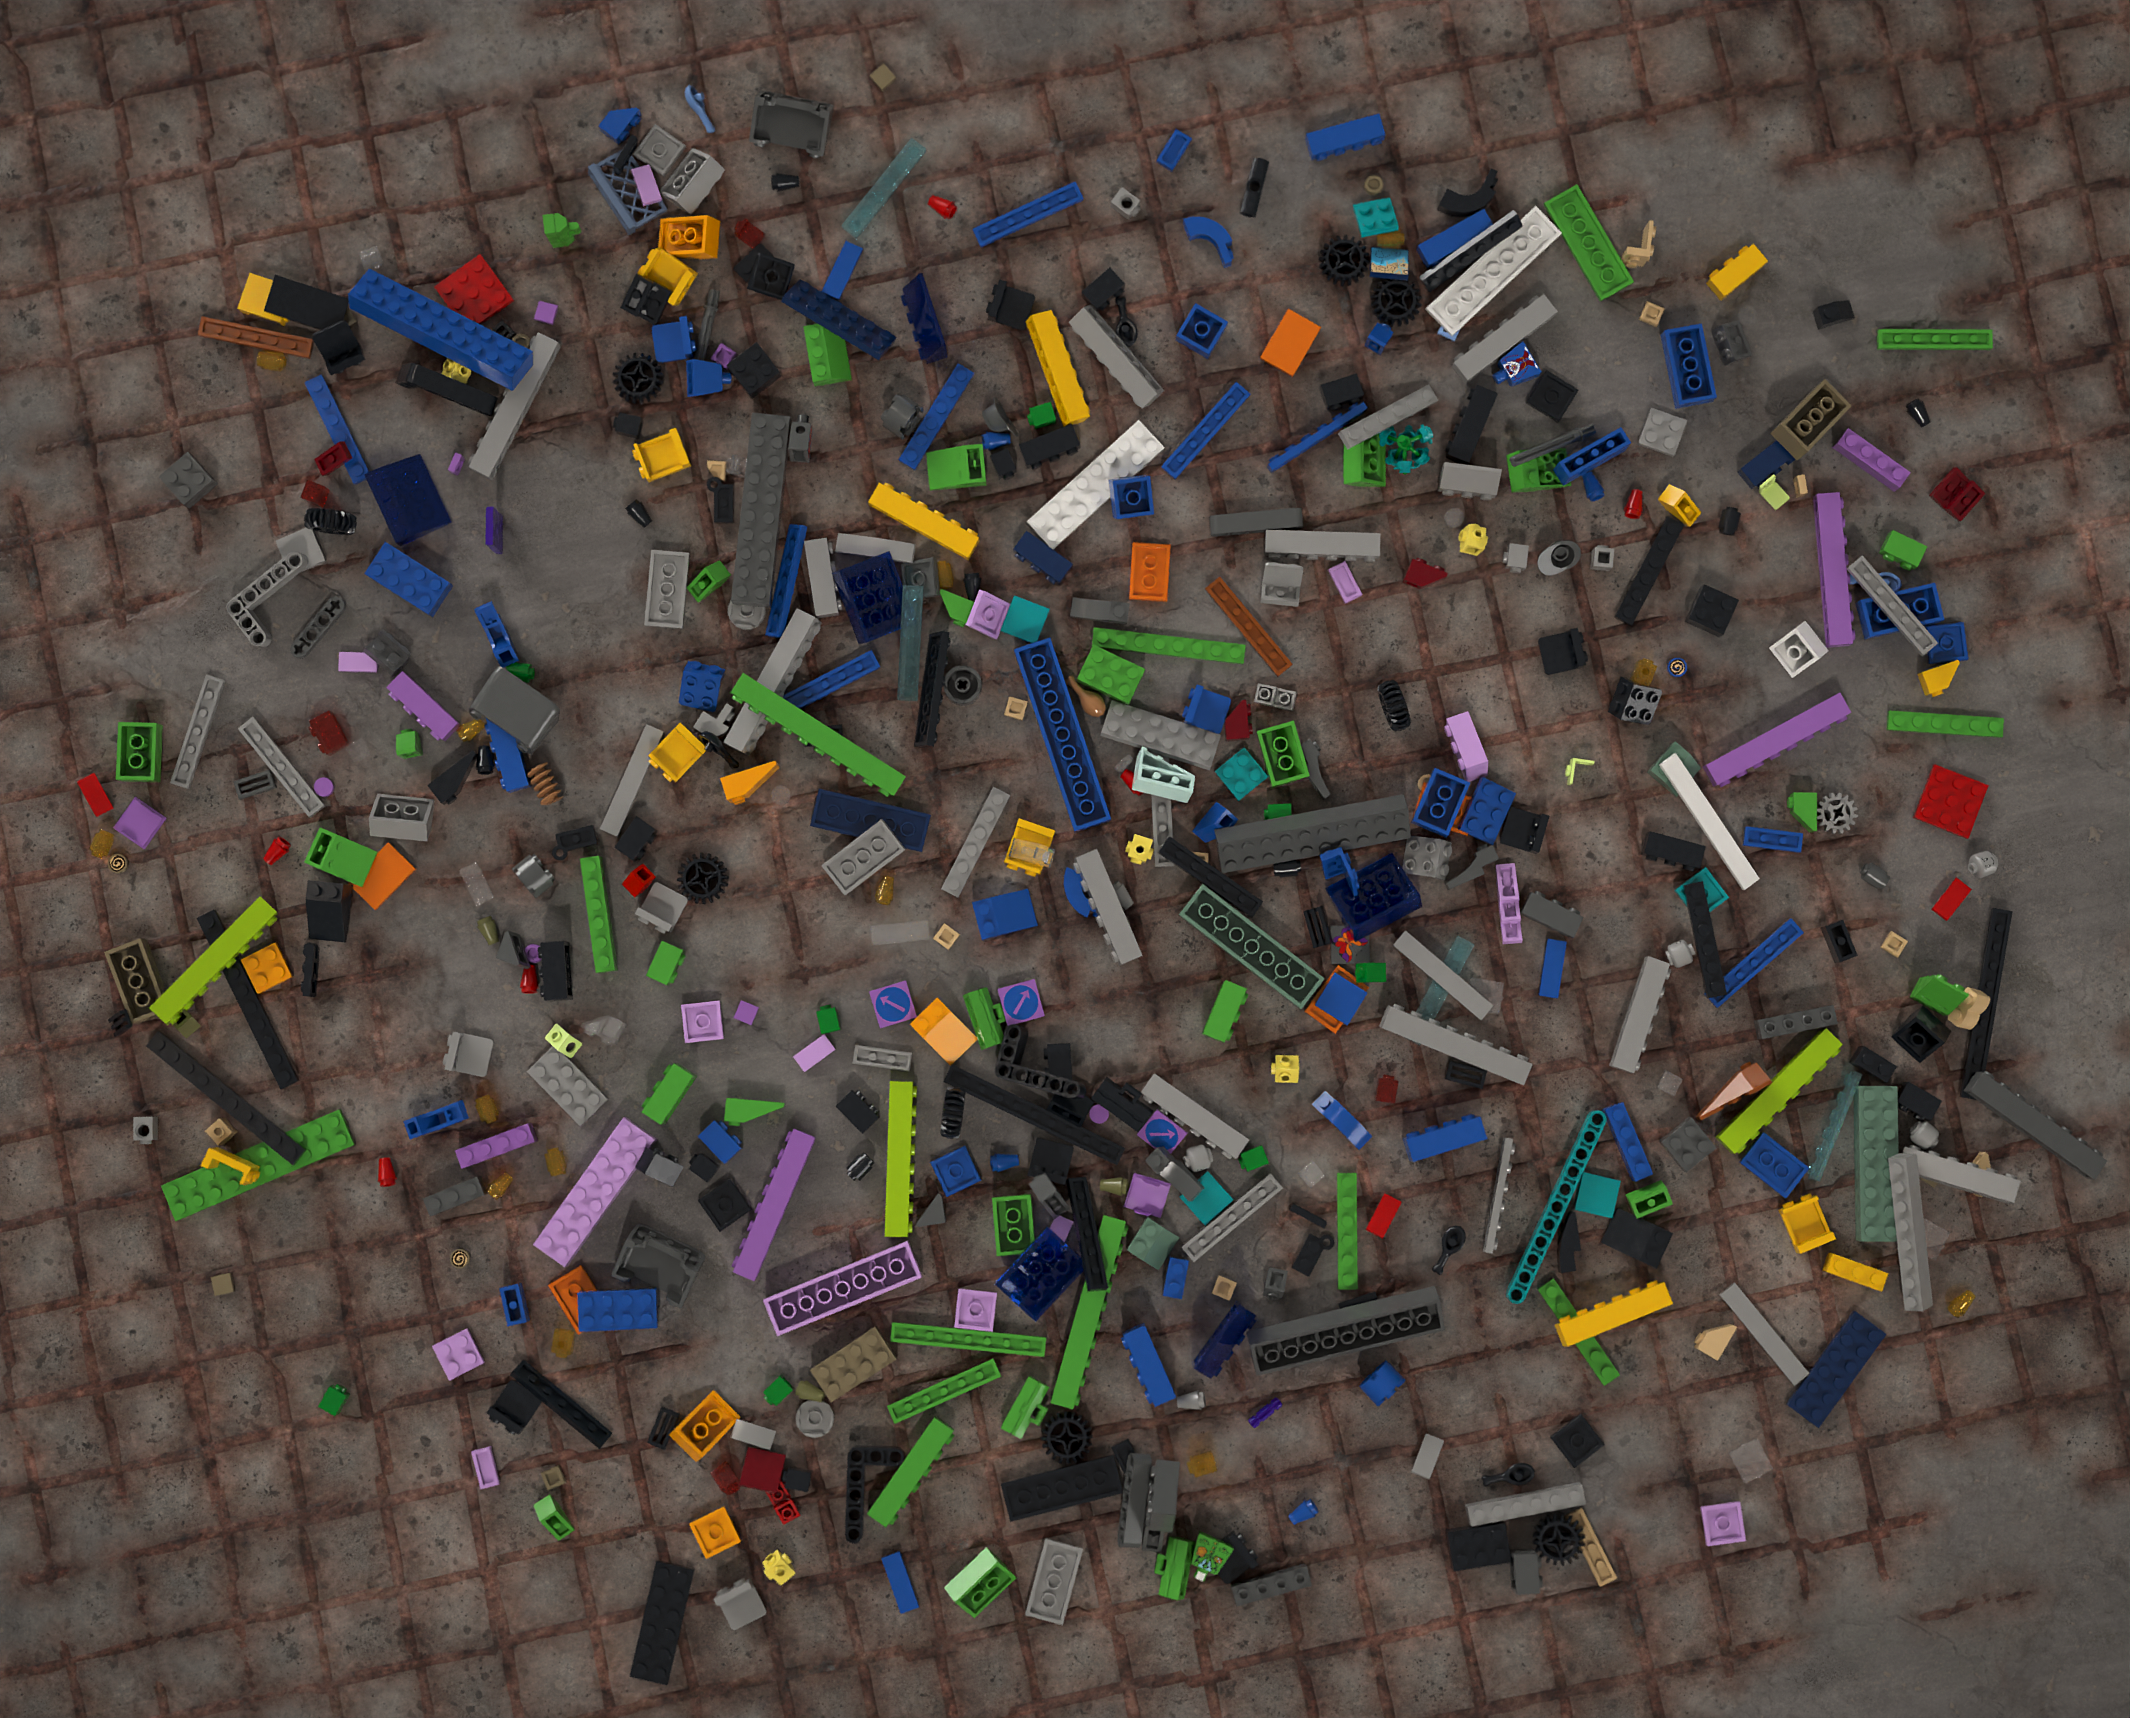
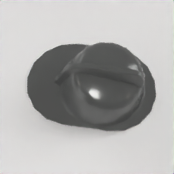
M994 397V403L982 412L987 426L995 432L1010 430L1018 437V431L1006 415L1000 401Z
M1556 541L1541 552L1537 561L1538 568L1545 575L1558 574L1577 564L1581 556V549L1574 541Z

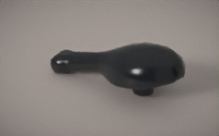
M1117 298L1115 303L1118 306L1120 320L1116 326V334L1127 347H1131L1137 340V327L1127 316L1126 298Z
M704 731L699 735V738L705 745V751L710 753L713 751L720 755L731 768L739 767V762L726 751L721 740L715 734Z
M1461 1226L1450 1227L1442 1237V1255L1437 1264L1432 1268V1271L1438 1275H1442L1448 1258L1464 1246L1466 1234Z
M1516 1463L1510 1466L1504 1473L1492 1476L1483 1475L1482 1481L1485 1487L1501 1481L1517 1486L1524 1485L1534 1478L1535 1470L1527 1463Z

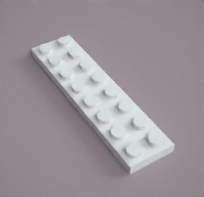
M1536 206L1520 220L1523 225L1522 228L1481 256L1426 308V311L1451 337L1562 234Z
M1138 420L1027 521V524L1054 550L1111 498L1109 480L1135 476L1161 453L1165 447Z

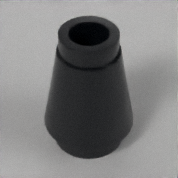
M781 173L771 175L772 190L780 192L799 187V177Z
M1919 398L1906 405V412L1921 428L1931 422L1924 402L1920 401Z
M637 499L625 508L628 512L627 514L642 525L643 528L652 522L643 503Z
M979 573L964 574L963 582L968 600H975L980 590L982 577H980Z
M479 746L476 770H478L480 775L492 774L495 766L490 746Z

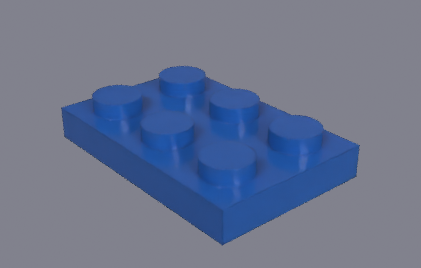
M1481 777L1458 830L1489 845H1493L1516 793Z
M1764 1132L1759 1135L1739 1161L1740 1164L1783 1198L1788 1197L1809 1170L1808 1166Z

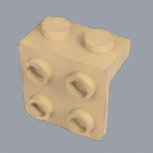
M1649 220L1644 228L1642 247H1627L1621 256V260L1626 267H1643L1649 261L1650 256L1653 255L1654 245H1651V241L1656 234V226H1653L1654 221Z

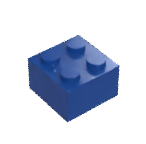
M1195 303L1178 331L1175 341L1209 359L1225 332L1228 321Z
M1141 475L1109 480L1113 518L1123 519L1154 514L1150 476Z

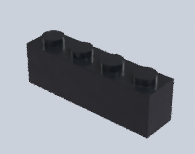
M1476 385L1475 389H1470L1467 399L1470 401L1468 406H1463L1459 416L1462 417L1460 424L1456 423L1452 434L1455 437L1453 441L1449 440L1445 451L1448 452L1446 458L1460 464H1469L1498 393Z

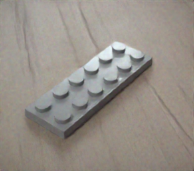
M1112 700L1100 736L1140 749L1143 746L1147 748V751L1210 770L1221 734Z

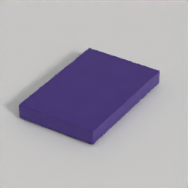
M487 507L485 544L494 553L503 554V516L494 507Z

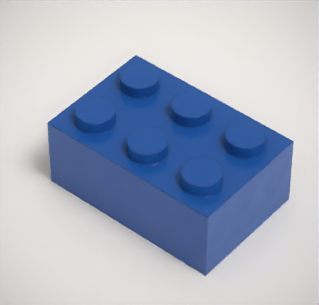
M1434 768L1411 823L1447 837L1470 782Z

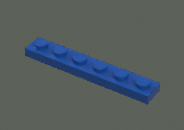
M1073 182L972 230L980 247H983L1083 201V196L1076 182Z
M959 363L957 364L900 456L899 461L916 470L973 378L974 372Z
M321 374L304 382L334 445L340 441H345L352 459L344 465L353 484L356 485L372 477L323 375Z
M1236 382L1164 462L1161 468L1176 480L1251 394Z
M1357 402L1348 408L1349 412L1346 414L1340 413L1332 419L1333 422L1329 425L1324 423L1316 429L1318 432L1312 436L1309 433L1301 439L1302 442L1298 445L1292 444L1285 449L1286 453L1281 456L1277 454L1270 458V463L1267 466L1270 473H1273L1364 414L1368 409L1363 402L1359 405Z
M789 525L765 634L769 637L781 638L786 629L802 549L806 538L807 527L804 525Z
M870 650L785 694L783 698L799 709H802L881 667L874 653Z
M1792 918L1788 919L1723 976L1727 995L1708 998L1709 1001L1716 1008L1721 1006L1804 932Z

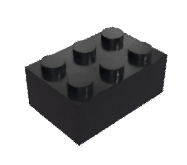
M541 942V947H538V958L542 960V966H539V976L543 978V986H540L541 997H544V1001L573 1000L569 942Z
M1503 1521L1472 1527L1464 1526L1445 1529L1451 1569L1454 1572L1512 1562L1506 1525Z

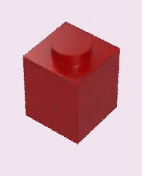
M642 863L628 875L622 885L635 898L649 887L656 876Z

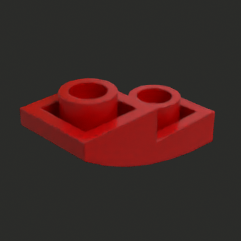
M95 773L77 781L96 817L113 809V805Z
M1956 877L1931 910L1947 921L1972 889Z
M1384 1193L1366 1230L1383 1239L1402 1202Z
M782 1479L780 1480L777 1494L766 1492L783 1525L800 1516L798 1508L788 1489L785 1488Z

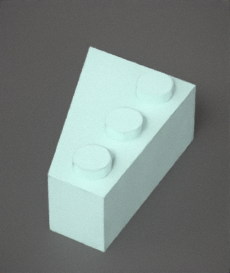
M1142 746L1136 758L1131 790L1187 803L1193 793L1195 776L1175 764L1167 763L1163 760V757L1153 755L1147 751V748Z

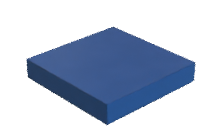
M1964 622L1925 626L1927 631L1938 642L1936 646L1927 652L1929 664L1969 660Z
M1334 973L1315 1006L1348 1026L1366 997L1367 992Z
M966 1146L930 1162L946 1197L981 1181Z

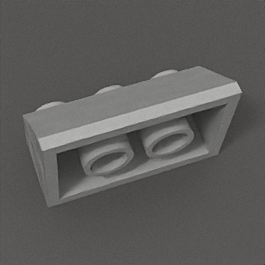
M692 148L660 189L659 193L682 211L692 214L698 209L704 197L710 193L713 185L720 180L725 169L710 155Z
M1444 462L1440 469L1438 491L1446 496H1453L1455 493L1461 494L1463 498L1479 496L1481 500L1489 501L1497 495L1502 469Z
M377 794L369 816L370 836L428 841L432 829L434 799Z

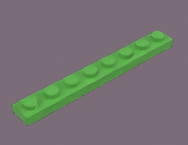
M1094 627L1092 646L1094 644L1104 649L1234 664H1244L1246 646L1243 644Z
M892 1322L890 1342L1044 1357L1046 1337Z

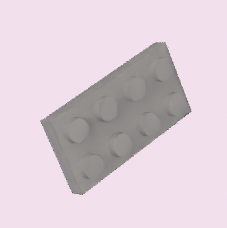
M651 550L644 626L683 629L690 553Z
M881 819L821 866L841 892L847 895L906 848L885 821Z
M553 1046L527 1071L580 1127L609 1100L566 1055L556 1050Z
M1045 1538L1025 1615L1063 1625L1083 1548Z

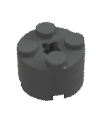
M896 394L889 410L886 409L883 412L881 420H883L884 428L903 440L905 439V434L909 436L921 419L918 417L919 412L923 414L924 409L907 396Z
M956 666L945 675L943 687L947 698L952 703L959 706H967L974 703L980 697L982 692L981 678L972 667ZM960 682L963 684L967 683L965 690L963 688L959 689Z
M529 854L515 865L512 871L516 873L529 892L533 893V896L537 898L554 884L553 881L555 879L547 868L545 870L541 868L542 862L535 854L532 856Z

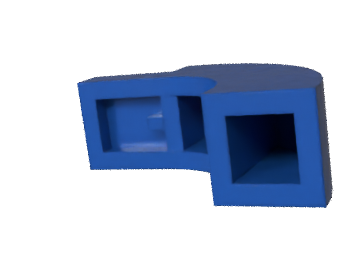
M1205 217L1183 219V226L1189 241L1194 239L1208 240L1216 247L1223 267L1231 266V259H1234L1231 249H1227V247L1232 245V239L1224 227L1214 220Z
M491 601L475 608V613L489 639L500 667H506L519 661L510 635L493 602Z
M1067 867L1064 875V890L1070 905L1075 911L1086 918L1090 911L1093 912L1092 916L1097 917L1095 909H1091L1088 899L1083 894L1080 873L1076 874L1075 870Z
M1326 1091L1312 1104L1358 1150L1372 1137Z
M463 1100L403 1122L410 1140L460 1123L469 1117Z

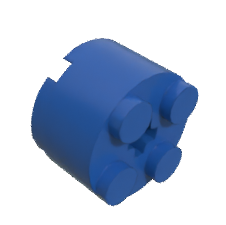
M1385 1360L1375 1368L1372 1374H1369L1362 1381L1359 1387L1378 1407L1386 1398L1389 1399L1396 1392L1395 1387H1400L1406 1380Z

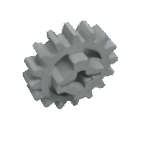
M1840 792L1837 793L1836 797L1834 793H1830L1829 798L1827 796L1822 797L1824 802L1820 801L1817 803L1820 806L1817 809V813H1819L1817 820H1821L1818 826L1824 825L1825 832L1831 829V834H1835L1837 830L1839 834H1842L1843 828L1849 831V825H1855L1852 819L1858 817V815L1854 814L1857 807H1852L1854 800L1848 801V795L1842 798ZM1831 801H1839L1835 806L1828 804ZM1838 809L1837 814L1840 816L1834 818L1835 813L1833 811ZM1837 821L1844 823L1841 826H1834Z

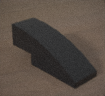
M1573 1211L1568 1212L1559 1237L1557 1253L1559 1273L1576 1271L1574 1252L1581 1251L1576 1213Z

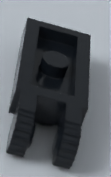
M309 942L304 945L303 955L306 958L302 966L304 981L301 983V992H303V996L315 997L317 995L319 947L315 943Z

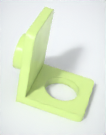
M1773 474L1759 486V493L1777 510L1790 497L1775 482L1776 476Z
M1572 758L1570 765L1566 766L1565 776L1568 777L1567 785L1573 784L1575 763L1592 766L1595 761Z
M557 1023L545 1037L556 1050L569 1058H572L582 1046L579 1040L569 1035ZM569 1043H575L571 1051H566Z

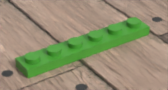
M1877 330V350L1993 349V330Z
M1887 711V730L2003 737L2004 718Z
M1337 1173L1338 1290H1358L1357 1173Z
M1554 1278L1537 1289L1558 1321L1560 1318L1570 1315V1318L1577 1316L1576 1310ZM1594 1336L1575 1344L1603 1386L1620 1376Z
M994 1358L889 1404L887 1408L894 1424L995 1380L1001 1377Z

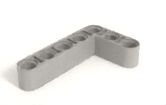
M298 552L287 554L227 603V612L253 645L267 647L272 641L271 634L253 610L307 567L308 558L304 554ZM299 556L300 563L295 566L294 559ZM284 568L285 575L281 578L279 571ZM269 580L271 585L268 589H265L264 584ZM254 591L256 597L251 601L250 594ZM239 603L241 609L236 613L235 606ZM251 618L252 626L248 628L246 622ZM262 633L264 639L261 643H259L258 636Z

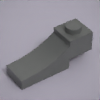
M1073 597L1070 617L1127 624L1130 604Z
M1308 739L1301 744L1310 775L1307 779L1324 800L1331 793L1327 789L1319 770L1318 757L1321 755L1319 752L1321 749L1315 741L1312 742Z
M1485 844L1476 848L1477 852L1473 854L1475 858L1471 864L1457 877L1444 883L1447 890L1485 874L1482 867L1499 859L1494 846L1488 847Z
M1164 1146L1157 1147L1145 1160L1157 1175H1161L1170 1182L1189 1202L1193 1201L1204 1189V1186L1180 1160H1176Z

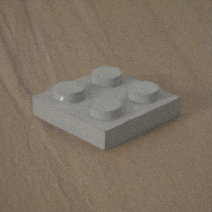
M1650 408L1638 445L1674 457L1687 420Z

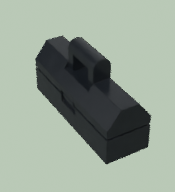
M1108 1077L1105 1078L1091 1098L1137 1132L1140 1131L1153 1113L1151 1108L1138 1100L1142 1095L1140 1091L1127 1082L1121 1088ZM1125 1091H1127L1129 1094H1131V1095L1134 1096L1135 1098H1132L1130 1095H1128L1127 1093H1125Z

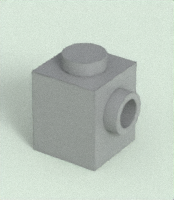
M1510 543L1507 546V552L1503 553L1502 563H1505V569H1510L1509 572L1521 573V571H1524L1527 567L1529 546Z
M1606 545L1595 547L1591 553L1590 569L1610 571L1613 568L1614 549Z

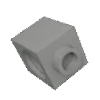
M1123 187L1112 199L1110 205L1111 208L1128 220L1131 216L1135 217L1141 209L1139 207L1140 200ZM1124 201H1129L1132 204V206L1130 208H1124L1122 206V203Z
M133 1117V1140H140V1144H152V1140H158V1117ZM145 1125L149 1127V1133L146 1136L142 1133V1128Z

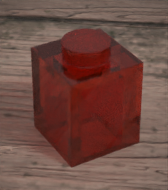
M307 480L300 498L305 502L323 508L330 490L323 485Z
M1383 1074V1078H1378L1375 1101L1395 1104L1399 1081L1394 1080L1395 1076Z

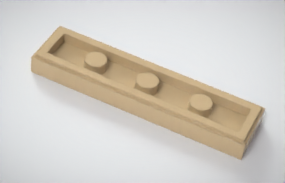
M1582 1507L1566 1514L1565 1519H1568L1570 1515L1572 1516V1523L1575 1520L1579 1521L1576 1528L1583 1527V1531L1580 1533L1585 1534V1539L1582 1540L1585 1542V1546L1581 1548L1598 1585L1601 1587L1617 1579Z

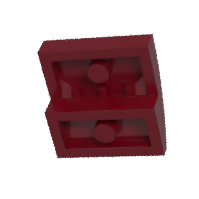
M1954 467L1929 496L1948 514L1961 522L1986 493L1974 481L1969 480L1957 467Z

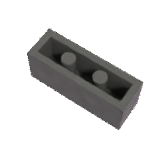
M1530 892L1521 908L1520 914L1568 938H1574L1584 918L1580 916V911L1571 907L1568 910L1562 907L1563 903L1555 899L1549 901L1545 899L1546 895L1541 892Z
M1045 1173L1033 1178L1029 1186L1054 1219L1070 1209Z
M481 1176L425 1197L423 1201L429 1216H435L488 1193Z

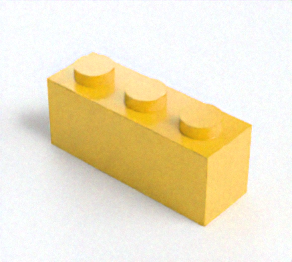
M1754 244L1750 247L1744 246L1738 251V257L1735 259L1729 258L1723 264L1725 267L1722 270L1716 269L1709 275L1710 279L1706 284L1720 301L1768 262Z
M1829 1252L1822 1269L1824 1272L1881 1292L1888 1276L1886 1272Z

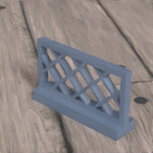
M620 150L596 165L593 163L588 166V175L627 234L631 235L637 228L667 212L668 209L663 201L657 202L661 209L656 212L648 210L649 205L646 206V209L635 207L636 199H641L640 195H638V190L636 189L635 194L625 191L626 183L636 185L634 180L627 179L629 170L639 167L632 155L628 166L624 167L627 170L625 178L614 176L615 173L613 172L612 175L603 173L601 167L605 165L613 166L614 162L612 161L615 160L616 162L622 151ZM613 179L624 182L622 190L613 188ZM623 195L634 197L633 206L623 203ZM633 212L645 213L644 219L636 222L633 218Z

